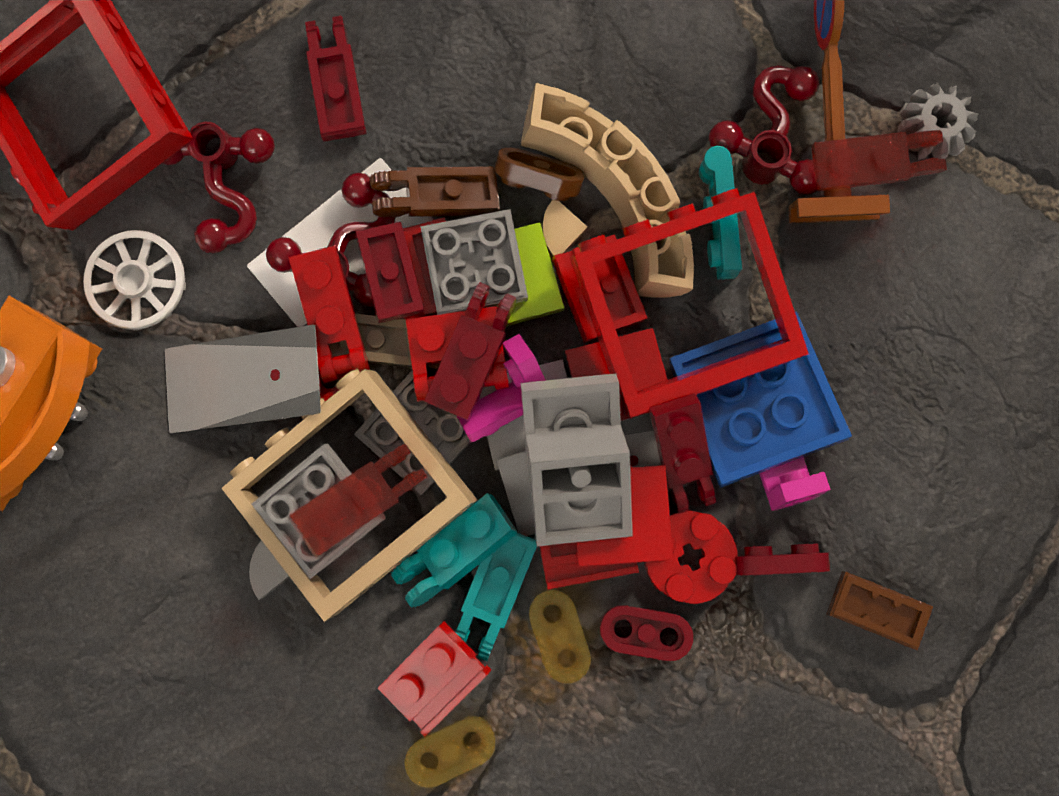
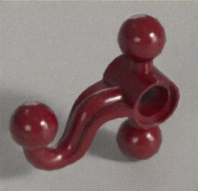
M782 65L770 66L761 71L756 77L753 94L754 100L760 109L771 120V129L757 134L752 141L744 137L742 129L738 124L725 120L718 122L712 127L708 136L709 144L711 147L723 146L731 155L737 153L743 156V172L753 183L760 185L769 184L775 181L779 174L789 178L792 188L799 194L808 195L815 193L824 184L825 172L823 167L817 161L811 159L799 162L790 159L792 148L787 138L790 127L789 114L771 93V86L777 83L785 85L787 95L793 100L802 102L811 99L818 92L820 86L819 76L815 70L808 66L802 65L794 69ZM758 152L770 154L775 163L764 162L760 159Z
M205 121L193 126L189 131L193 140L162 162V164L174 165L180 163L185 156H192L203 163L205 188L211 198L237 211L239 219L234 226L227 227L220 219L210 218L203 220L196 227L194 236L197 245L204 252L214 254L223 251L228 245L240 243L250 237L257 221L256 210L250 199L242 193L224 186L222 182L223 170L233 166L238 159V155H242L250 163L260 164L266 162L273 156L275 144L271 134L264 129H249L241 137H233L215 123ZM220 137L221 144L218 151L211 156H206L205 150L208 142L213 138Z
M357 172L351 174L342 183V196L352 207L363 208L370 204L372 205L377 199L390 198L384 191H377L371 188L370 176L366 173ZM378 216L372 222L344 224L336 229L327 247L336 245L348 290L353 292L355 299L362 305L374 306L366 274L362 272L358 275L349 271L348 259L344 255L349 242L356 240V231L395 223L396 217L384 218ZM287 237L276 238L270 242L266 249V259L270 267L277 272L283 273L292 271L288 257L302 254L298 243Z

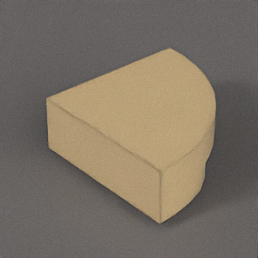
M554 199L548 205L543 219L545 242L548 252L553 258L556 254L566 253L587 231V226L562 203Z

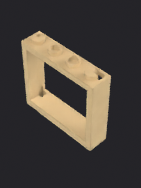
M355 369L345 375L336 384L338 392L326 402L323 398L320 399V414L301 416L303 421L291 431L288 428L278 431L265 443L268 450L256 460L253 457H249L239 463L230 472L233 479L222 487V490L324 622L338 615L396 568V566L401 564L403 560L412 555L478 501L378 373L372 370L364 369L360 373L358 369ZM366 393L447 498L330 592L318 575L311 579L306 575L252 506V503L258 497L250 487L361 395Z

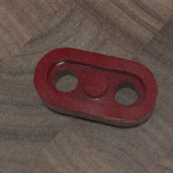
M819 543L790 545L791 554L773 555L772 546L744 547L745 556L735 557L736 575L830 571L829 552L819 553Z
M617 605L604 613L599 625L600 636L603 642L611 650L619 653L664 661H676L686 656L693 645L694 638L690 624L683 617L673 613ZM622 619L627 620L631 625L630 633L625 637H619L614 632L615 623ZM668 627L673 628L676 632L675 641L670 645H664L660 640L661 631Z

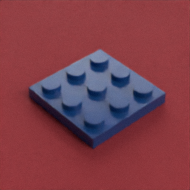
M797 312L795 314L809 352L808 355L696 394L701 403L712 470L720 488L842 443L852 437ZM772 320L669 359V365L674 377L781 340L782 338L776 320Z

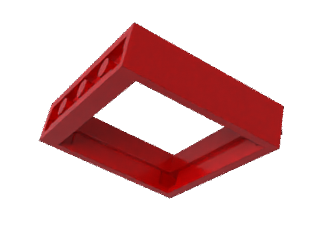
M50 0L0 42V149L11 165L10 171L13 178L24 187L32 201L34 214L40 215L46 227L75 230L193 140L191 133L111 0ZM85 23L151 135L68 198L5 87Z
M737 188L711 197L713 206L697 212L693 203L666 213L669 222L655 227L651 226L649 219L622 228L625 237L607 243L605 235L586 240L578 244L580 253L570 257L610 374L617 375L620 404L624 415L632 418L649 412L650 407L693 393L699 394L809 354L755 191L740 196ZM740 213L782 339L637 391L593 264Z

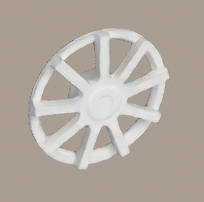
M125 231L104 240L93 251L85 267L83 287L90 307L102 320L118 328L136 331L154 326L172 315L171 313L178 305L186 288L185 272L178 252L166 240L146 231ZM123 239H143L142 248L137 260H131ZM154 242L161 246L168 254L148 266L146 262ZM114 243L123 261L117 267L99 258L102 252ZM173 262L176 281L156 279L154 277L155 273ZM94 265L112 273L113 281L94 286L91 285ZM153 287L174 289L170 300L165 306L152 293L151 289ZM118 290V296L106 310H103L97 303L94 295ZM142 297H145L156 308L158 313L141 320L140 300ZM129 298L132 309L131 321L113 317L126 299Z

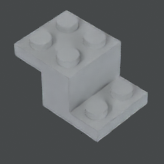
M606 374L521 383L526 459L532 492L537 546L633 536L630 452L620 423L619 381L617 375Z

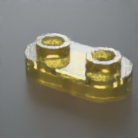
M557 590L544 591L534 598L529 609V618L548 674L558 682L573 683L583 678L590 667L591 656L572 600L566 594ZM550 604L557 605L561 609V616L555 622H549L543 616L545 607ZM564 649L572 650L575 653V662L571 666H562L558 662V655Z
M477 716L462 718L415 741L405 757L406 773L411 781L418 786L426 788L438 786L488 761L495 748V732L492 726L483 718ZM468 732H476L481 737V744L476 748L467 747L463 740L464 735ZM426 752L434 753L438 757V765L434 768L425 767L422 764L421 756Z

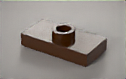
M842 571L826 615L918 651L933 606Z

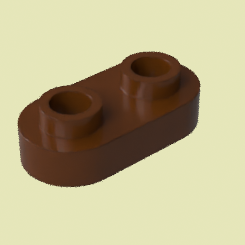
M518 148L500 149L494 168L495 172L501 177L502 182L506 185L516 188L528 186L544 191L547 197L557 201H567L570 197L578 196L585 177L583 171L576 166Z

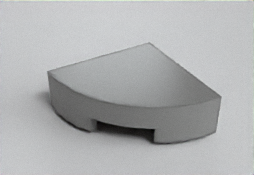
M261 540L252 555L249 569L251 586L258 600L265 598L290 578Z

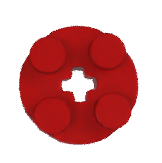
M687 511L670 515L674 560L644 562L650 581L657 590L675 601L698 604L716 598L725 591L737 573L735 557H738L730 531L711 514ZM686 544H690L693 550L700 549L703 557L698 560L699 567L693 571L689 565L681 566L678 561V557L684 554L683 546Z

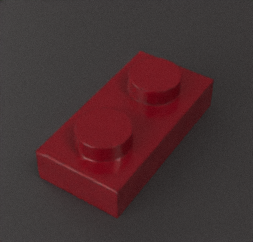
M401 222L356 231V240L378 324L422 314L424 307Z

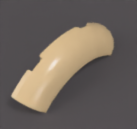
M536 83L527 109L521 146L544 152L582 170L585 177L608 200L623 228L647 219L650 220L652 227L669 222L666 213L679 208V197L667 174L641 140L620 121L612 122L600 112L590 108V103L585 99L558 88ZM686 231L631 250L634 262L635 287L639 296L674 297L684 295L693 289L694 261L690 234H686Z

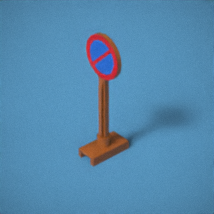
M814 0L815 33L818 45L824 50L822 86L827 177L824 178V197L798 198L789 205V224L878 220L880 215L890 213L889 195H852L851 176H847L842 64L838 54V42L843 26L844 0Z

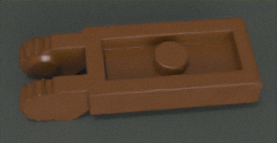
M407 167L404 171H379L371 174L370 186L373 190L398 191L406 188L407 197L377 199L372 203L373 215L384 218L400 217L406 214L409 217L476 216L498 212L500 205L495 167Z

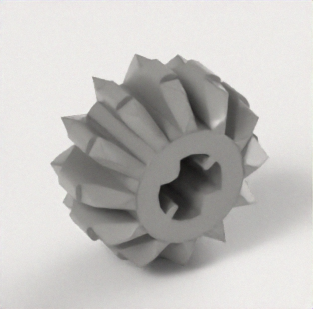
M939 83L932 84L927 92L922 89L917 90L910 97L911 103H905L901 108L899 115L904 120L898 125L897 132L910 136L904 143V149L912 148L916 145L919 148L918 160L925 159L930 152L936 163L945 160L948 154L957 156L965 149V143H969L974 138L976 130L971 125L977 121L978 113L966 111V107L971 103V97L959 100L956 97L957 85L950 87L945 93Z

